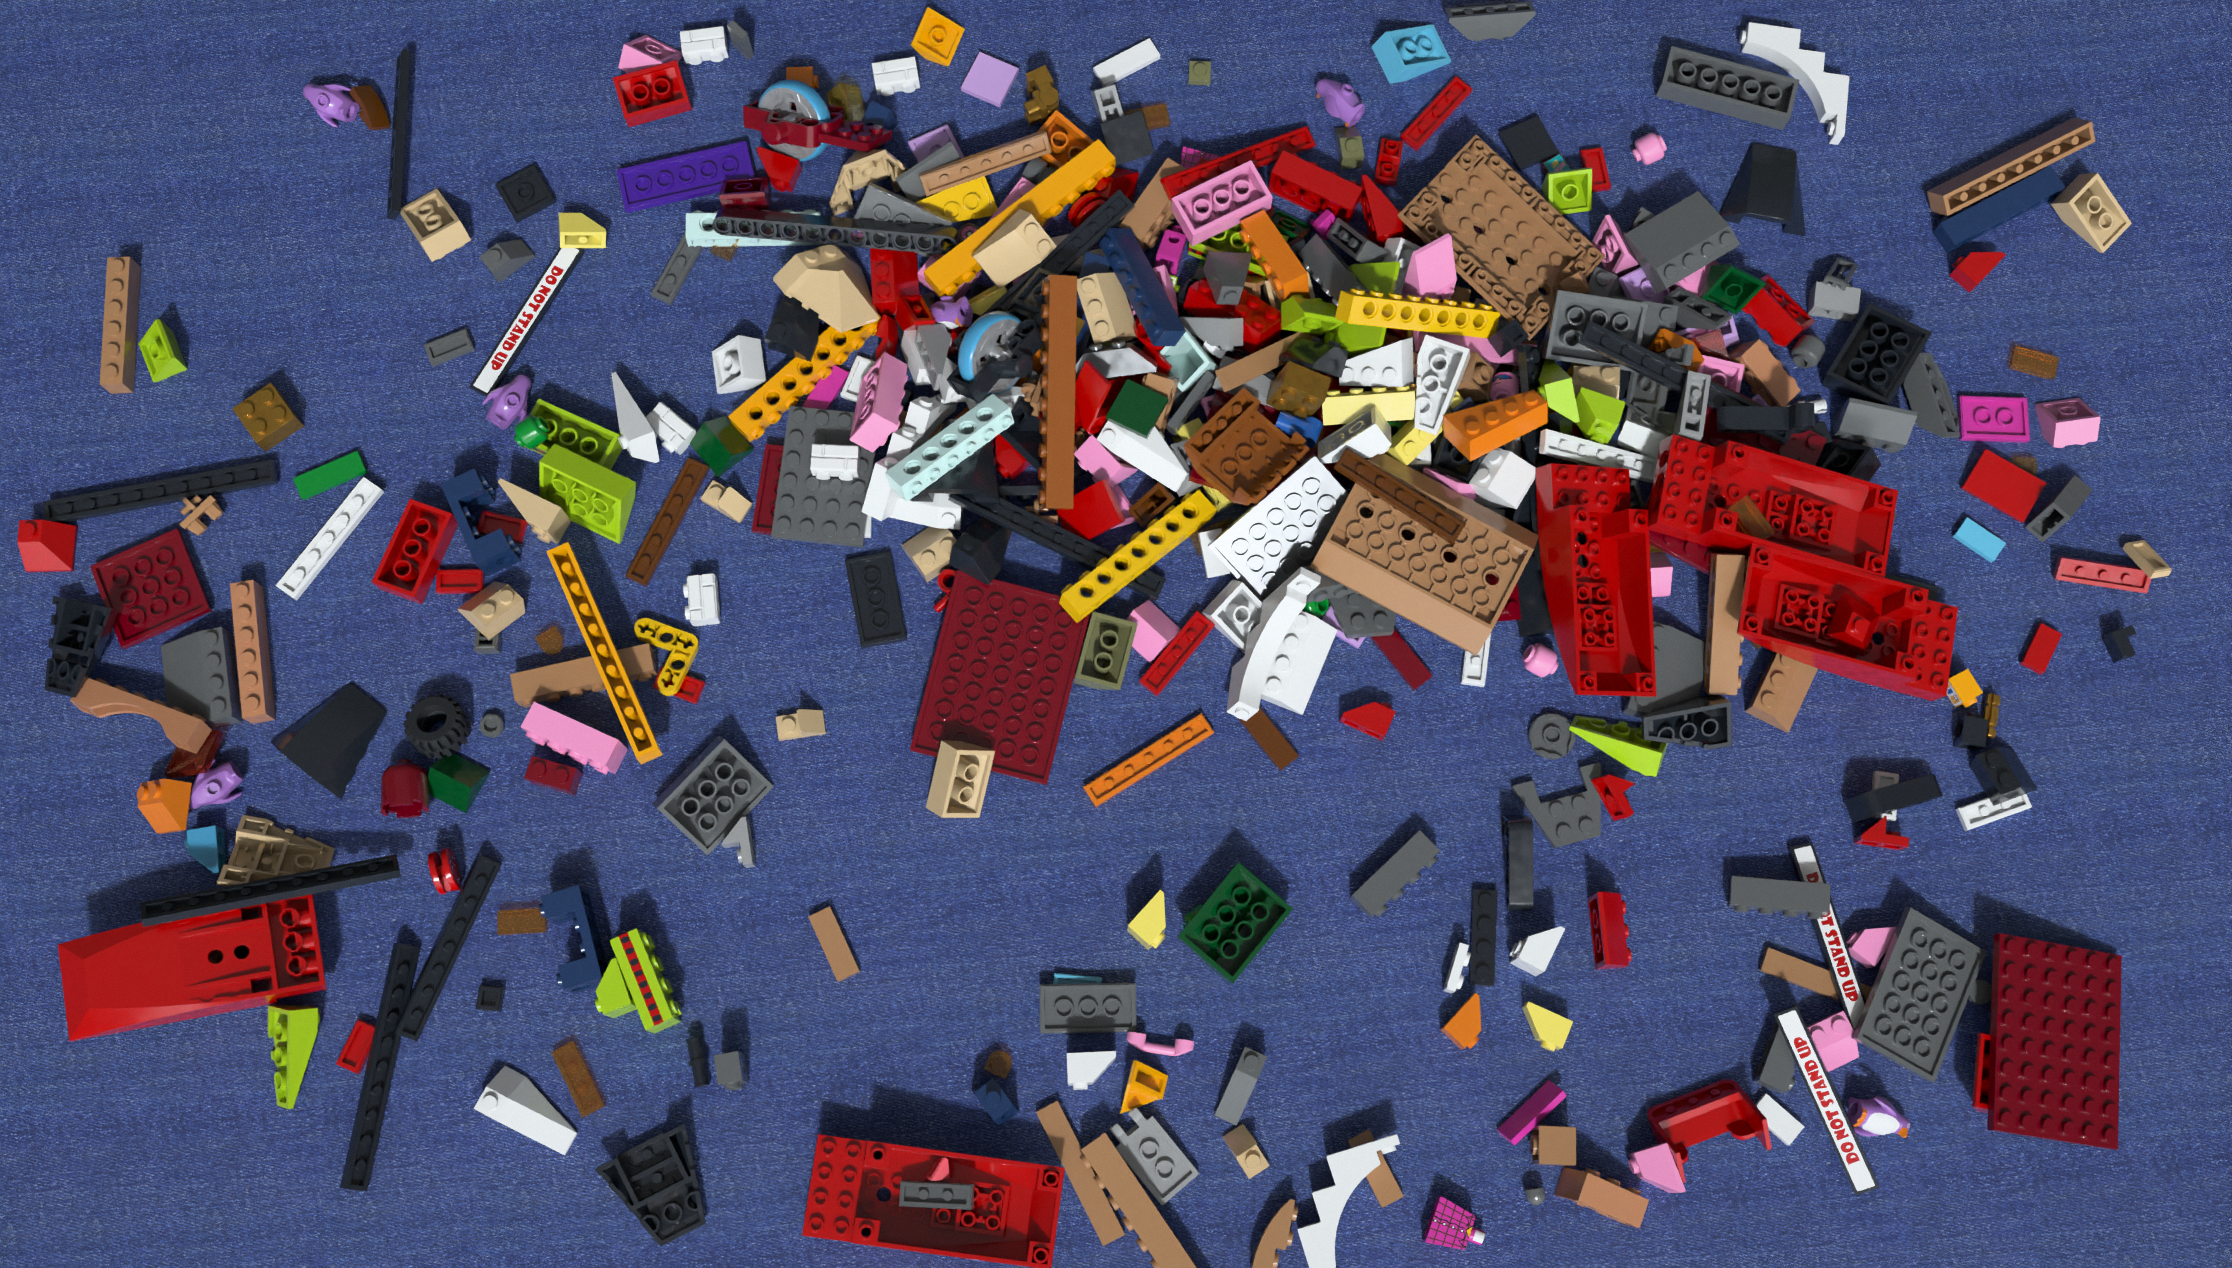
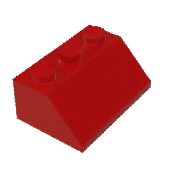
M677 60L613 77L628 127L692 110Z
M870 248L873 305H875L880 316H883V314H896L899 295H919L917 253Z
M1768 274L1760 278L1766 282V285L1742 310L1747 314H1751L1756 319L1755 323L1761 329H1766L1772 335L1771 339L1777 345L1785 347L1807 330L1815 320Z
M1597 892L1587 898L1595 970L1625 968L1629 966L1632 958L1630 947H1627L1626 943L1629 929L1627 923H1624L1623 914L1626 913L1625 900L1621 899L1620 893Z
M1978 1033L1972 1107L1977 1111L1988 1113L1990 1035Z

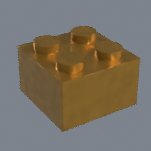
M1289 361L1272 380L1266 404L1273 406L1276 410L1285 411L1303 419L1311 417L1325 402L1331 378Z
M269 383L232 408L254 441L265 452L304 427L281 392L272 383Z

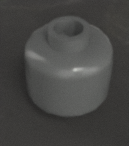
M1816 335L1801 336L1791 351L1793 362L1798 367L1804 369L1815 367L1825 352V345Z

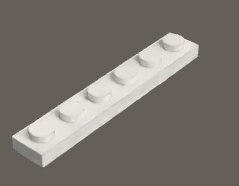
M1548 429L1542 430L1540 433V454L1585 466L1629 469V477L1653 483L1657 459Z
M363 477L276 586L297 601L384 491Z

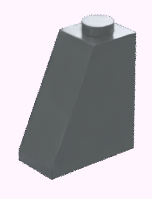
M1208 252L1203 271L1216 304L1238 305L1249 269L1251 253Z
M2074 475L2054 494L2025 528L2043 543L2075 514L2092 492V489Z

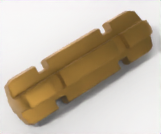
M1997 694L1986 695L1985 703L1987 705L1984 707L1983 719L1988 720L1986 739H1994L1996 735L1994 727L1997 726L1999 714L1997 706L2000 705L2001 699Z

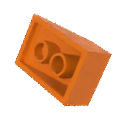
M1057 110L1037 131H1046L1052 151L1040 157L1048 162L1049 167L1052 166L1057 170L1094 143L1090 137Z

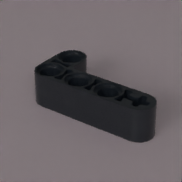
M1796 403L1789 407L1716 408L1717 432L1804 433L1815 427L1814 403Z
M1935 774L1871 790L1844 802L1852 823L1855 824L1884 813L1943 797Z
M1503 815L1501 829L1502 835L1506 839L1507 911H1532L1533 822L1527 815Z

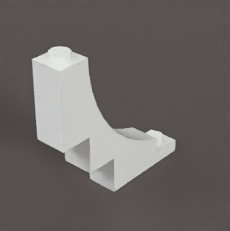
M1749 22L1746 29L1740 33L1739 43L1742 44L1741 52L1771 61L1783 68L1795 79H1799L1800 85L1814 105L1819 122L1828 124L1827 135H1830L1829 144L1838 145L1845 135L1849 76L1823 72L1824 52L1799 49L1801 29Z
M1300 567L1263 601L1260 623L1247 634L1245 656L1232 667L1227 713L1247 721L1259 711L1263 687L1275 654L1290 626L1305 607L1307 595L1320 584L1321 576Z
M1397 1134L1326 1155L1335 1185L1312 1191L1321 1221L1297 1228L1309 1268H1336L1335 1238L1343 1208L1360 1181L1380 1165L1377 1151L1381 1150L1382 1154H1386L1396 1150L1395 1145L1400 1144Z

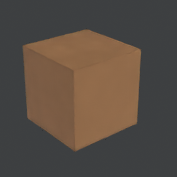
M1476 352L1470 353V360L1457 391L1463 400L1468 397L1472 401L1488 399L1494 368Z
M1535 1126L1532 1129L1530 1139L1532 1164L1576 1165V1127Z

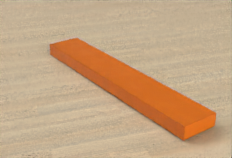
M1200 713L1083 786V789L1094 806L1098 807L1213 735L1214 731L1203 714Z

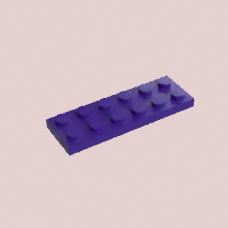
M746 141L616 170L626 213L718 193L721 190L723 180L755 178Z

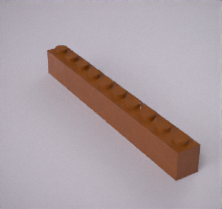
M1049 275L1045 278V281H1042L1041 293L1045 295V304L1041 306V317L1044 318V327L1041 328L1040 334L1041 341H1044V350H1041L1040 363L1044 364L1043 374L1040 375V387L1043 388V397H1040L1039 408L1040 411H1043V420L1039 422V433L1042 434V443L1039 444V457H1042V467L1038 469V479L1042 480L1041 490L1038 491V503L1041 504V509L1069 510L1073 509L1077 276Z

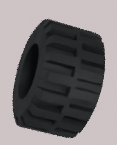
M431 694L427 695V699H419V703L417 705L413 704L410 707L411 712H407L405 715L408 720L404 721L403 726L406 728L404 732L408 739L422 755H427L428 758L433 759L436 756L437 759H442L444 755H447V757L453 755L452 752L455 750L458 752L461 749L460 746L466 744V737L470 736L471 733L468 729L471 727V723L461 706L448 695L444 697L442 694H437L434 697ZM446 720L439 730L429 733L434 724Z

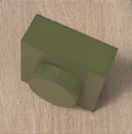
M1189 61L1188 85L1210 86L1211 62Z

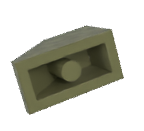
M1356 126L1334 128L1340 170L1362 168L1364 150L1362 138Z

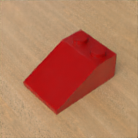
M1362 175L1360 187L1363 188L1360 204L1369 238L1382 248H1384L1388 238L1404 239L1403 232L1406 231V224L1397 216L1399 214L1398 209L1367 175Z

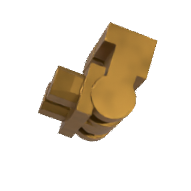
M1046 65L1025 74L1026 93L1030 100L1024 102L1023 105L1026 111L1024 112V117L1029 126L1039 122L1043 126L1056 110L1059 112V94L1054 88V81Z

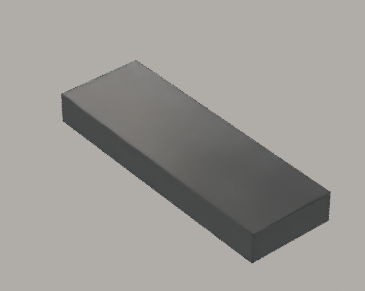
M1208 370L1168 422L1167 429L1173 435L1177 434L1214 384V375Z
M901 1181L899 1206L973 1210L975 1184Z

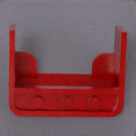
M1145 345L1143 352L1157 362V371L1168 375L1172 365L1157 350ZM1089 360L1085 361L1078 378L1075 380V403L1082 428L1088 434L1101 432L1107 423L1106 415L1126 380L1129 379L1141 385L1143 377L1148 373L1120 376L1117 379L1108 381Z
M1725 1079L1653 1106L1647 1112L1648 1121L1657 1144H1668L1683 1183L1686 1180L1682 1164L1689 1158L1686 1148L1729 1131L1734 1138L1740 1140H1747L1756 1136L1767 1150L1772 1149L1766 1117L1738 1083L1733 1080Z

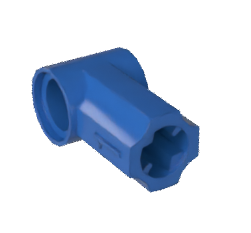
M1281 411L1275 426L1289 436H1292L1295 432L1299 433L1306 439V446L1312 448L1317 443L1323 424L1320 420L1313 417L1303 419L1291 413Z

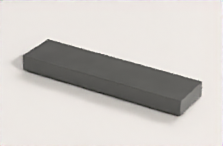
M705 227V230H712V228ZM686 231L651 292L653 298L671 306L704 248L702 246L688 247Z

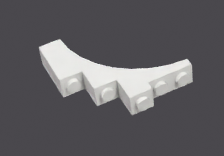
M917 330L904 331L901 350L915 385H929L931 382L914 342ZM946 357L939 385L944 403L966 402L969 410H971L978 403L961 394H956L946 380L957 367ZM1015 386L995 395L1007 404L1011 411L1019 399L1025 398V395L1021 392L1022 387ZM986 395V396L981 400V402H982L983 400H985L987 397H989L990 395Z
M941 394L932 398L919 397L910 402L904 426L893 432L886 457L875 463L862 508L863 513L880 521L892 515L898 494L890 488L885 472L926 443L935 429L949 415L955 412L956 402L944 403Z

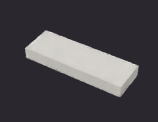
M1149 38L1093 67V72L1102 86L1105 87L1159 60L1160 54Z
M2027 794L1995 806H1993L1989 798H1985L1955 810L1964 830L1968 831L2032 808Z

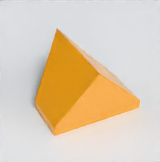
M1133 1060L1120 1114L1155 1100L1163 1099L1168 1075L1137 1060Z

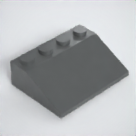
M1699 191L1623 235L1656 294L1740 245L1730 225Z
M1557 290L1544 337L1541 357L1593 366L1620 367V370L1633 371L1578 342L1587 323L1592 321L1641 345L1648 303Z
M1653 622L1657 697L1626 696L1622 714L1642 719L1643 715L1699 697L1704 677L1706 642L1674 627Z
M223 627L195 632L161 646L167 707L172 709L173 706H176L190 716L193 713L200 715L206 720L205 724L209 728L242 722L231 632Z
M718 735L652 804L706 855H709L730 833L740 818L745 817L774 786L724 738Z

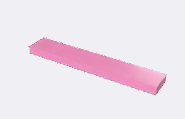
M1413 331L1416 352L1420 351L1425 335H1429L1468 348L1470 353L1476 352L1486 362L1519 366L1517 346L1503 357H1500L1488 341V338Z

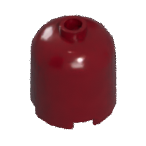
M401 759L383 771L381 780V814L388 816L390 812L397 813V818H413L421 816V811L429 812L428 775L422 766L412 763V760Z

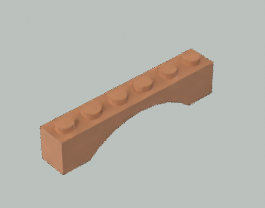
M88 678L78 695L70 699L82 712L99 718L120 713H137L149 716L159 721L166 737L177 747L195 754L198 753L211 732V729L205 724L206 720L200 715L193 713L190 716L176 706H173L171 709L157 699H154L152 702L138 692L131 694L125 688L119 685L112 687L100 678L96 680Z

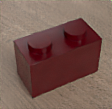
M531 756L524 779L531 784L575 796L583 773L574 767Z

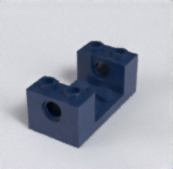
M474 468L441 483V487L472 558L487 577L521 562L519 553L522 551L510 533L506 535L500 528L484 536L476 527L478 520L473 512L495 502L492 494H495V490L484 474L480 475Z
M576 885L541 896L542 903L539 904V909L542 917H546L548 921H554L556 925L573 921L576 931L581 934L582 941H579L581 953L586 955V958L558 966L560 973H557L556 976L559 986L573 994L598 987L608 965L589 891L580 885Z

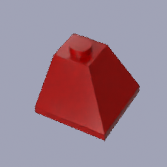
M1115 167L1114 172L1110 176L1101 178L1093 189L1087 191V194L1097 192L1107 201L1120 189L1133 202L1139 172Z
M19 520L17 544L25 571H74L78 527L47 520Z
M1842 593L1827 635L1858 655L1865 656L1880 615L1848 594Z

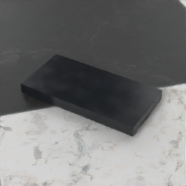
M1014 421L1009 428L1000 433L1037 471L1039 467H1042V457H1039V444L1042 443V434L1039 431H1020ZM1074 459V479H1076L1085 470Z
M890 551L846 559L845 565L861 648L907 640Z

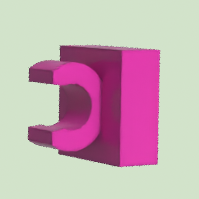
M1328 209L1324 212L1320 211V216L1315 221L1313 219L1310 221L1316 233L1325 241L1328 239L1326 235L1336 221L1335 216Z

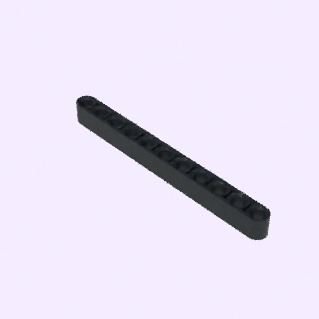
M728 207L719 209L712 224L716 233L725 236L943 255L955 248L959 241L958 231L946 226ZM720 219L727 220L729 224L723 223ZM743 221H748L751 226L745 225ZM765 223L772 224L773 228L766 226ZM787 225H793L796 229H790ZM809 227H815L818 231H812ZM832 229H838L841 233H835ZM854 231H860L863 235H857ZM876 233H883L886 237H879ZM903 234L907 236L908 239H902L899 237V235ZM921 237H928L930 241H924ZM948 238L953 242L946 243L943 239Z

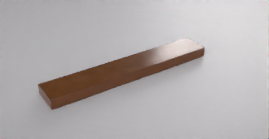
M1346 448L1333 468L1452 545L1466 525L1463 521Z
M688 457L625 575L627 579L642 586H648L710 470L708 465Z

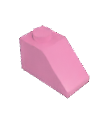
M1897 927L1854 931L1846 940L1851 957L1866 969L1875 967L1888 950Z

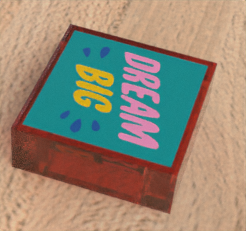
M1561 153L1541 164V168L1546 175L1550 172L1572 170Z

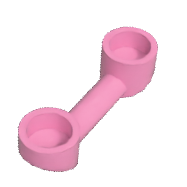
M1127 1032L1126 1040L1142 1052L1179 1056L1192 1051L1194 1048V1041L1175 1039L1174 1046L1146 1042V1034Z

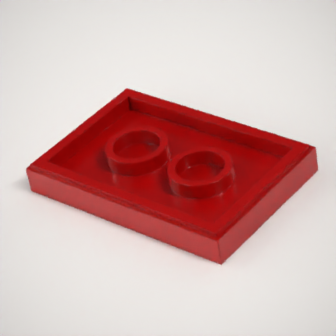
M1985 449L1960 489L2023 523L2047 483Z
M1103 479L1074 495L1073 509H1055L1065 530L1088 541L1125 521L1107 479Z

